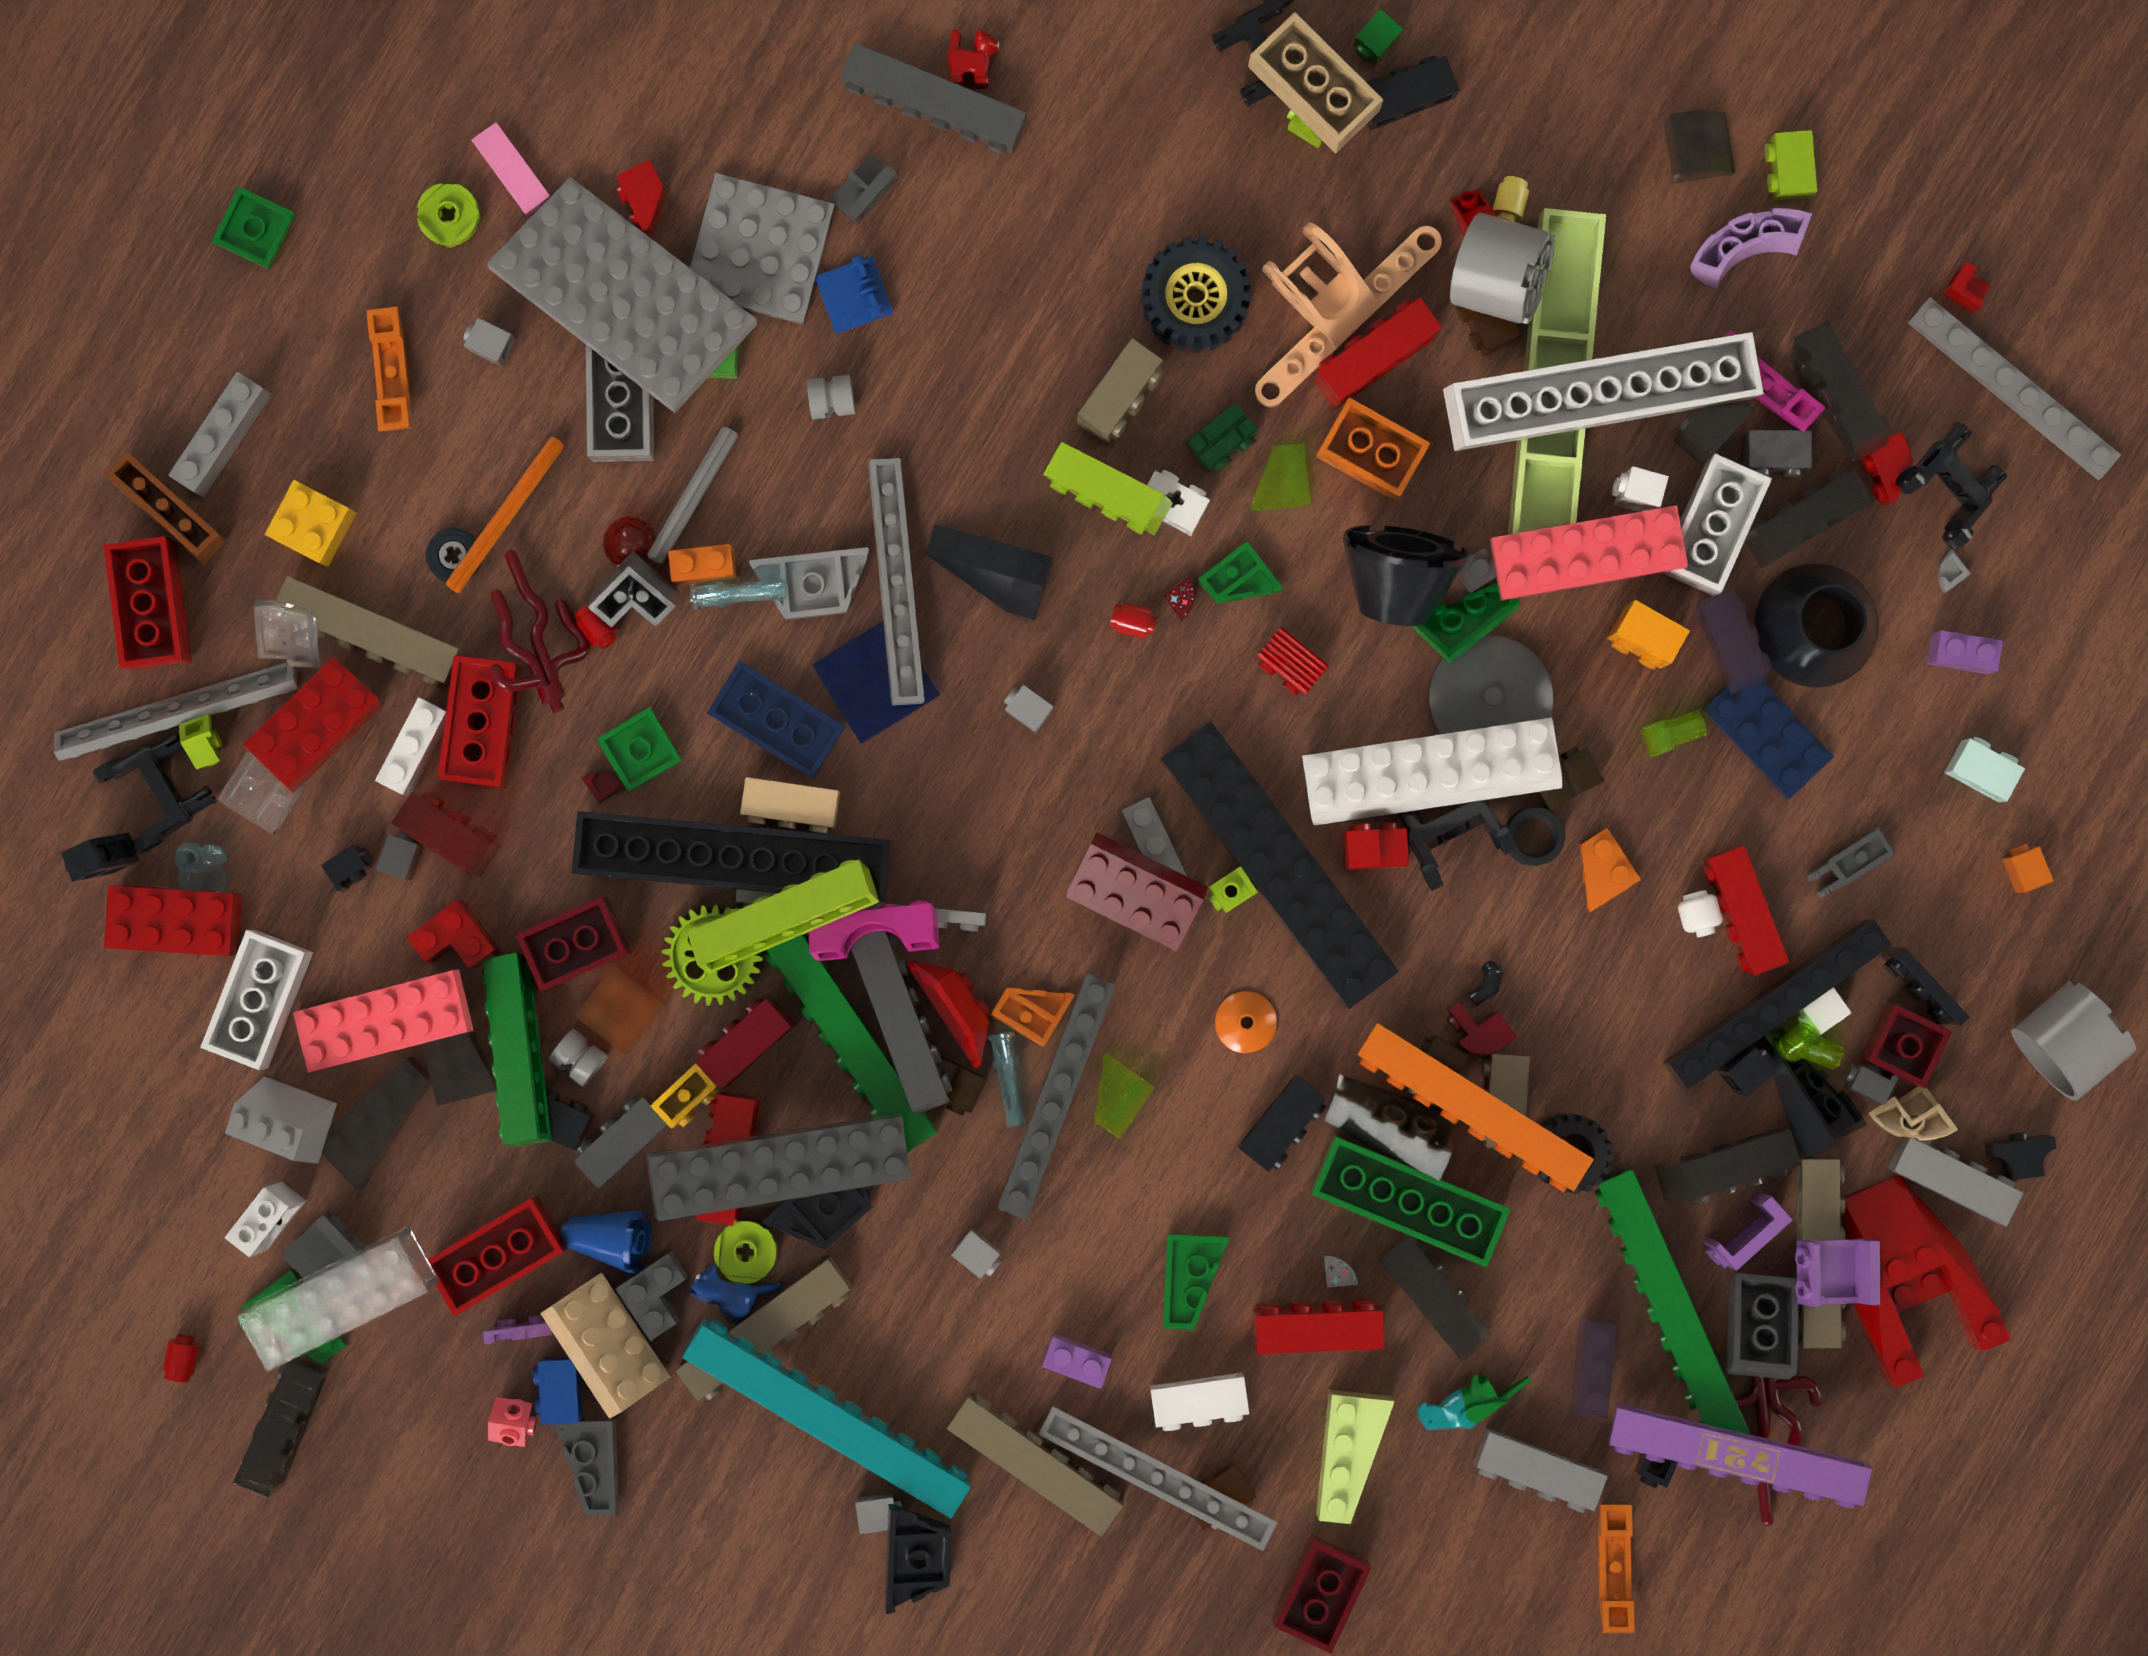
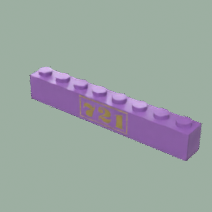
M1620 1403L1616 1405L1609 1437V1445L1615 1446L1614 1451L1622 1454L1633 1455V1451L1646 1454L1645 1458L1651 1461L1664 1463L1665 1459L1677 1461V1466L1684 1469L1696 1470V1466L1709 1469L1708 1473L1717 1477L1727 1478L1728 1474L1740 1476L1741 1482L1750 1485H1759V1482L1772 1484V1489L1776 1491L1791 1493V1489L1804 1492L1803 1496L1809 1499L1822 1501L1823 1497L1835 1499V1504L1851 1509L1855 1508V1504L1864 1506L1872 1471L1870 1464L1867 1462Z

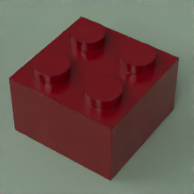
M1886 1003L1862 1052L1860 1060L1872 1064L1884 1072L1893 1074L1915 1087L1926 1088L1952 1031L1897 1004Z

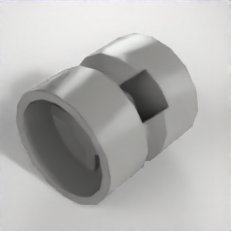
M850 374L833 376L831 382H827L825 378L807 380L812 420L830 418L832 412H835L839 417L856 414Z
M572 1029L558 1044L548 1060L561 1071L568 1069L570 1071L569 1077L584 1087L598 1072L608 1058V1055L596 1045L588 1046V1039L576 1029Z

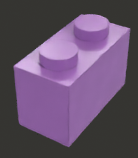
M1941 630L1931 634L1927 664L1987 675L1995 673L1999 669L2003 641Z
M1053 1333L1042 1361V1367L1101 1389L1112 1356L1107 1352Z

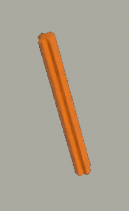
M553 436L549 438L446 581L447 587L456 593L461 592L564 448V444Z

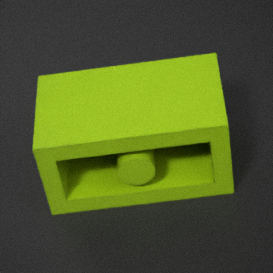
M1812 130L1775 133L1768 143L1765 144L1766 162H1770L1771 174H1768L1767 186L1769 193L1773 192V201L1811 199L1817 193Z

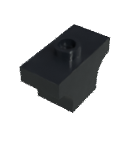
M2028 1132L2009 1134V1140L1984 1143L1986 1156L1999 1159L2003 1165L2004 1176L2011 1180L2045 1176L2044 1158L2050 1151L2057 1149L2055 1136L2039 1135L2029 1137Z

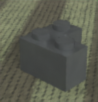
M632 552L592 592L588 608L612 627L633 607L656 627L677 606L680 591L635 552Z
M673 1250L616 1288V1291L650 1341L681 1320L665 1296V1293L689 1277V1274Z

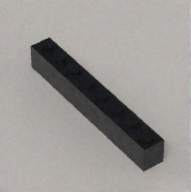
M1875 920L1862 921L1663 1062L1681 1088L1690 1089L1888 949L1892 944Z

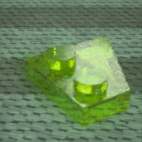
M1304 443L1273 446L1250 511L1257 512L1310 506Z
M1105 1053L1102 1059L1101 1082H1099L1098 1103L1094 1122L1117 1138L1122 1139L1156 1087Z

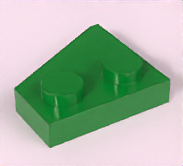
M1245 542L1198 578V582L1216 605L1279 593L1284 589L1248 542Z

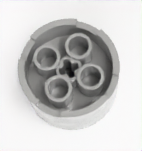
M1478 213L1467 229L1456 259L1450 289L1451 303L1514 323L1528 324L1542 298L1543 292L1541 290L1547 271L1551 270L1555 250V235L1545 230L1485 213Z
M2070 980L2011 1029V1034L2017 1046L2034 1068L2054 1088L2073 1101H2078L2136 1052L2133 1038L2126 1029L2120 1032V1026L2110 1014L2112 1012L2110 1008L2088 988L2080 983L2074 986Z

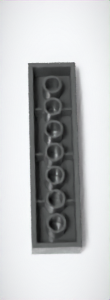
M897 1113L646 1154L654 1212L658 1221L911 1179L902 1116Z

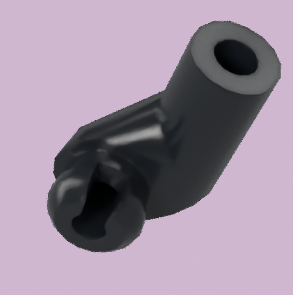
M1488 961L1482 966L1483 984L1468 993L1475 1006H1478L1499 992L1503 971L1494 961Z

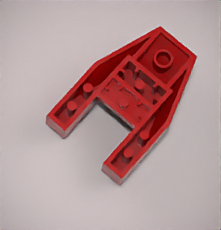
M1900 1175L1893 1176L1844 1197L1845 1212L1843 1215L1845 1239L1862 1238L1880 1241V1305L1852 1304L1886 1384L1896 1389L1924 1377L1898 1313L1949 1292L1973 1348L1984 1352L2011 1340L2001 1314L1965 1248Z

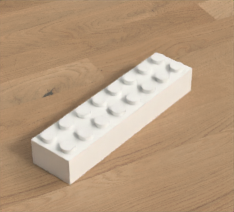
M1552 718L1302 756L1313 826L1562 788V773Z

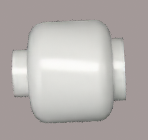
M1707 890L1683 896L1684 901L1678 905L1683 929L1688 933L1696 932L1697 938L1714 934V927L1719 926L1723 922L1717 897L1708 894Z

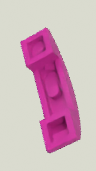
M1730 330L1724 337L1736 334ZM1757 356L1764 394L1755 397V399L1792 426L1805 432L1826 407L1804 389L1798 390Z

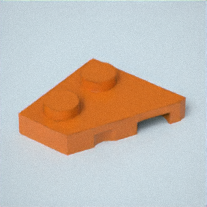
M1604 828L1579 844L1583 863V883L1585 884L1587 898L1586 909L1588 912L1594 911L1641 880L1608 828Z
M1006 988L990 1016L1044 1048L1075 995L1067 992L1054 993L1043 990L1030 991L1019 988Z

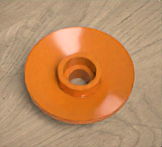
M1240 991L1231 994L1220 1004L1215 1016V1028L1220 1040L1231 1050L1240 1053H1253L1267 1046L1274 1037L1277 1028V1016L1272 1004L1264 996L1251 991ZM1248 1016L1252 1019L1253 1023L1250 1028H1243L1241 1026V1019Z

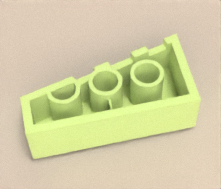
M1329 1389L1316 1511L1319 1521L1351 1524L1395 1402L1391 1396Z

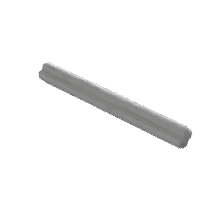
M728 427L721 428L649 550L648 557L658 564L665 562L668 557V551L672 550L738 438V434Z

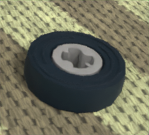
M448 528L438 532L430 540L426 549V562L430 571L438 579L446 582L474 544L476 538L471 533L460 528ZM452 548L455 551L460 549L462 552L458 556L460 561L456 564L452 560L450 563L447 561V558L450 557L449 550ZM480 564L479 567L476 569V571H475L474 574L471 576V578H472L476 573H478L481 564Z

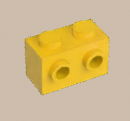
M695 1063L650 1106L671 1129L678 1124L684 1128L696 1117L694 1109L701 1103L707 1106L720 1093L716 1090V1085Z

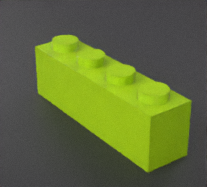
M1063 442L1059 445L1043 473L1051 481L1050 487L1063 495H1066L1068 491L1077 495L1075 500L1082 505L1091 508L1094 504L1102 508L1101 514L1113 521H1117L1118 518L1127 521L1126 526L1141 535L1146 531L1155 536L1173 504L1165 494Z

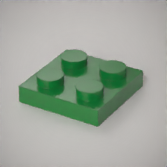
M238 186L211 242L271 270L297 215Z
M651 707L597 738L598 743L629 793L683 761Z

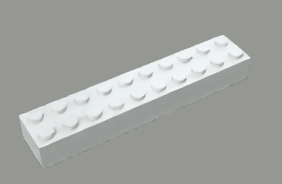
M1752 332L1453 383L1443 389L1454 451L1750 400L1764 394Z

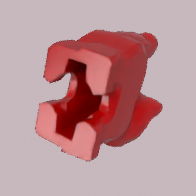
M978 28L974 38L975 50L960 49L961 33L959 30L953 29L950 32L952 39L948 47L949 81L966 88L964 77L973 76L975 89H988L989 79L987 76L990 67V57L999 50V41L994 39L990 33L983 32L981 28Z

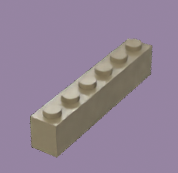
M288 576L272 609L281 614L280 621L297 627L298 622L310 626L307 632L323 639L326 638L327 634L338 638L337 645L354 651L355 647L358 646L367 650L365 657L382 663L384 658L395 662L394 669L411 675L413 670L424 674L422 681L439 687L441 682L450 685L453 656H463L465 652Z
M1795 1157L1796 1251L1797 1240L1845 1239V1230L1843 1227H1840V1215H1844L1845 1200L1843 1196H1840V1183H1844L1845 1170L1844 1166L1840 1165V1159L1833 1157ZM1798 1304V1346L1802 1348H1841V1340L1846 1338L1845 1322L1841 1321V1309H1844L1846 1304H1823L1820 1307Z
M828 1257L750 1314L747 1319L727 1331V1333L735 1338L742 1336L750 1340L755 1345L753 1349L763 1355L765 1352L773 1354L774 1352L771 1347L780 1341L783 1345L790 1342L799 1335L796 1329L805 1322L809 1327L824 1316L822 1310L832 1304L836 1308L850 1297L847 1292L852 1288V1285L833 1259ZM688 1361L676 1370V1373L697 1402L704 1396L709 1401L723 1390L720 1386L723 1383L722 1381Z
M968 1394L949 1421L947 1430L1102 1537L1123 1507V1500L1119 1498L1121 1493L1107 1483L1104 1487L1093 1480L1096 1476L1085 1467L1080 1465L1077 1469L1068 1463L1070 1458L1061 1450L1054 1447L1051 1451L1042 1444L1044 1439L1035 1432L1028 1430L1025 1433L1016 1426L1018 1421L1006 1412H1002L999 1415L991 1409L993 1404L980 1394H977L975 1397Z

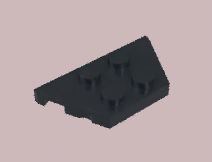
M861 1187L786 1200L762 1222L766 1226L774 1227L788 1233V1235L806 1240L815 1246L826 1249L873 1206L868 1187Z
M888 1504L885 1582L886 1614L896 1612V1606L910 1599L915 1603L925 1598L931 1592H938L948 1587L950 1581L952 1539L950 1525L895 1504Z

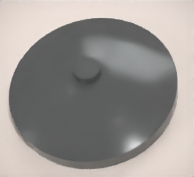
M1484 636L1451 663L1442 658L1433 672L1428 688L1429 713L1439 735L1550 718L1552 712V684L1543 663L1526 646L1512 639L1500 636Z

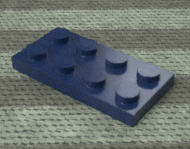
M741 661L738 662L707 712L708 715L812 779L816 776L846 727Z
M1749 666L1701 709L1786 800L1790 799L1834 758Z

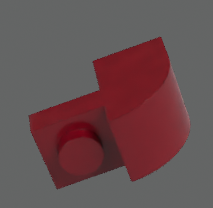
M1455 1002L1446 1009L1450 1014L1446 1019L1457 1033L1461 1030L1464 1032V1035L1455 1042L1461 1048L1479 1055L1492 1054L1517 1038L1499 1012L1494 1011L1476 1025L1460 1002Z

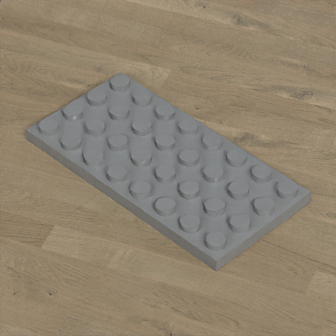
M571 177L487 263L489 270L674 413L757 325L755 317Z

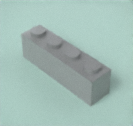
M236 372L168 476L194 493L205 497L272 394L239 372Z
M1901 1137L1886 1169L1997 1224L2008 1226L2023 1195V1192L2014 1188L2016 1182L2001 1175L1995 1179L1986 1174L1987 1168L1973 1161L1968 1166L1958 1161L1959 1154L1944 1147L1941 1152L1930 1147L1931 1140L1919 1141V1139Z
M1485 1427L1473 1460L1474 1465L1480 1469L1478 1473L1493 1480H1496L1497 1476L1509 1479L1508 1485L1526 1491L1528 1486L1538 1490L1537 1495L1546 1500L1555 1502L1557 1497L1568 1501L1567 1507L1584 1513L1586 1509L1595 1512L1608 1477L1602 1470Z

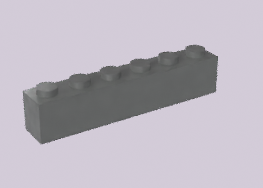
M855 42L840 76L845 90L854 95L862 96L864 93L874 97L873 101L883 107L890 108L891 105L903 109L902 113L910 118L918 120L919 117L930 120V124L937 129L947 131L950 128L960 132L959 136L964 140L976 143L977 140L988 144L987 147L990 150L1003 155L1005 152L1014 153L1027 121V113Z
M874 931L860 937L851 949L911 1111L917 1115L950 1102L948 1093L953 1091L947 1074L941 1075L937 1064L942 1062L936 1045L930 1046L926 1035L930 1034L931 1030L926 1017H919L916 1009V1006L920 1004L918 995L914 987L908 988L905 977L909 976L908 968L903 958L898 960L894 948L899 947L897 939L890 932Z

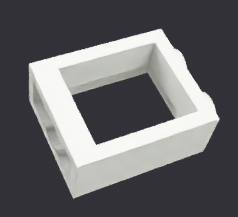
M283 1182L264 1187L228 1232L225 1239L248 1257L269 1250L307 1200ZM282 1219V1224L277 1225V1222Z

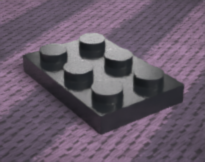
M1889 947L1880 955L1886 961L1883 964L1885 969L1895 978L1900 976L1907 984L1904 988L1908 994L1916 1001L1921 999L1928 1007L1926 1010L1927 1014L1936 1023L1940 1024L1942 1022L1946 1025L1961 1026L1970 1018L1905 947Z

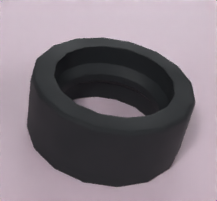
M1531 807L1522 809L1511 816L1506 824L1517 848L1516 851L1509 854L1523 865L1538 866L1547 864L1558 857L1564 847L1565 831L1563 824L1556 814L1546 808ZM1531 818L1541 819L1546 822L1551 828L1553 835L1549 848L1538 855L1527 854L1522 851L1516 840V833L1520 824Z

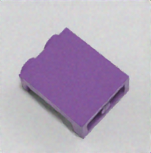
M1758 1191L1749 1199L1761 1214L1725 1247L1709 1237L1703 1241L1708 1246V1249L1705 1251L1706 1254L1717 1265L1720 1264L1724 1269L1728 1266L1737 1271L1792 1221L1791 1217L1772 1196Z
M1862 1238L1797 1240V1251L1795 1254L1797 1263V1283L1795 1286L1797 1304L1811 1307H1820L1823 1304L1847 1303L1880 1305V1241Z

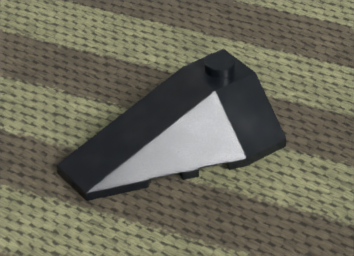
M939 525L934 526L926 551L927 556L959 577L1004 611L1035 620L1053 564V557Z
M1782 1027L1767 1033L1761 1038L1765 1051L1775 1062L1772 1064V1067L1777 1073L1773 1077L1791 1132L1797 1139L1799 1147L1806 1153L1808 1158L1830 1148L1867 1125L1845 1092L1842 1090L1837 1093L1827 1082L1829 1076L1823 1070L1818 1072L1808 1062V1054Z

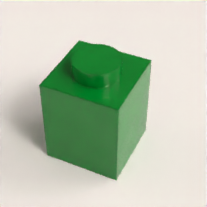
M1380 9L1356 35L1353 43L1356 47L1355 52L1364 61L1369 62L1371 60L1376 65L1400 39L1403 28Z

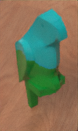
M1483 1373L1479 1375L1474 1374L1468 1387L1454 1391L1440 1404L1431 1403L1426 1405V1402L1422 1401L1417 1407V1417L1426 1430L1446 1428L1471 1429L1507 1403L1506 1400L1531 1382L1529 1376H1526L1497 1394Z

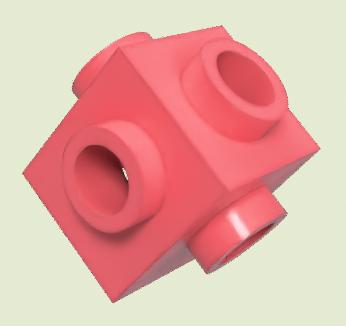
M496 1397L488 1420V1441L499 1442L507 1446L525 1447L528 1436L534 1435L537 1426V1417L533 1416V1403L525 1402L521 1399L512 1400Z

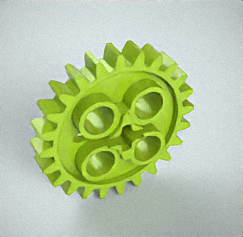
M705 905L701 906V915H698L691 909L689 910L690 920L680 916L678 919L682 926L680 928L670 927L671 931L675 934L674 938H664L667 943L671 944V949L662 950L663 954L670 956V960L662 963V965L672 967L673 970L666 977L677 978L678 981L674 984V989L681 988L682 986L685 987L682 997L686 998L691 993H694V1003L696 1004L700 1002L702 997H705L707 1006H711L713 999L716 997L718 1003L724 1005L726 995L732 1001H736L735 991L738 990L740 993L746 994L747 990L744 984L755 985L756 983L750 975L752 973H761V970L754 965L755 962L763 961L764 957L755 954L731 964L735 968V976L730 981L723 980L719 970L710 974L704 971L703 975L698 979L693 978L689 974V965L696 960L695 957L685 955L687 950L693 951L687 932L695 929L701 922L714 921L725 916L726 912L732 910L730 907H727L723 914H720L719 905H714L712 913H709Z

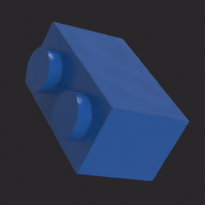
M568 1356L546 1357L539 1360L538 1366H534L533 1379L534 1385H539L540 1397L535 1399L536 1417H541V1425L579 1423L583 1419L582 1380L580 1373Z

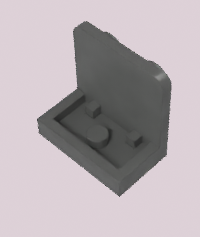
M329 1211L316 1220L312 1226L283 1252L284 1259L321 1297L328 1296L371 1256L367 1252L369 1250L367 1245L359 1237H353L345 1229L347 1227L346 1223L337 1214L334 1213L332 1215Z

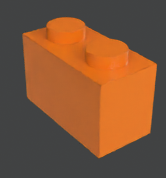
M730 544L668 551L671 582L675 586L737 579L734 548Z

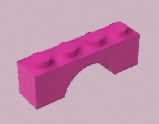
M921 900L913 901L909 906L897 907L895 904H883L879 906V909L867 910L864 908L810 931L809 953L816 962L847 958L853 944L863 935L874 931H886L896 935L901 939L909 952L938 949V912L932 903Z

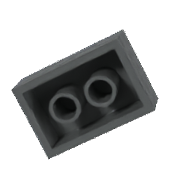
M1735 1273L1730 1279L1728 1288L1726 1374L1790 1380L1797 1373L1798 1304L1795 1291L1796 1278Z

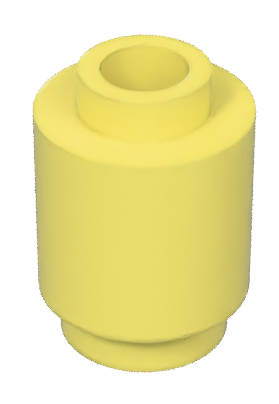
M1506 176L1503 182L1499 184L1493 205V211L1499 218L1513 222L1522 220L1529 194L1527 189L1528 182L1515 176Z

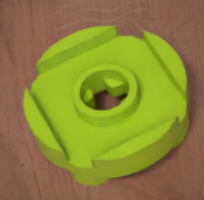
M436 184L427 189L418 202L417 221L421 231L431 241L445 247H455L469 240L476 232L481 221V213L479 212L476 199L466 188L458 184ZM444 208L448 210L455 208L454 220L443 222L441 219L444 215L441 211Z
M741 1220L734 1226H727L718 1236L714 1245L716 1265L733 1282L750 1284L760 1280L772 1269L777 1258V1244L771 1230L756 1221ZM744 1243H748L750 1249H754V1255H750L747 1261L742 1260L741 1254H737V1248H742Z

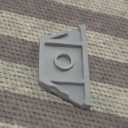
M869 547L749 561L750 566L785 620L848 613L870 552Z

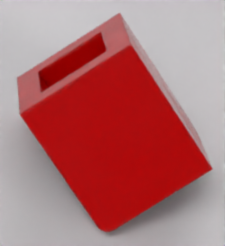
M1965 262L1956 270L1942 294L1975 313L1984 305L1983 299L1989 291L1990 285L1974 276L1973 274L1977 268Z

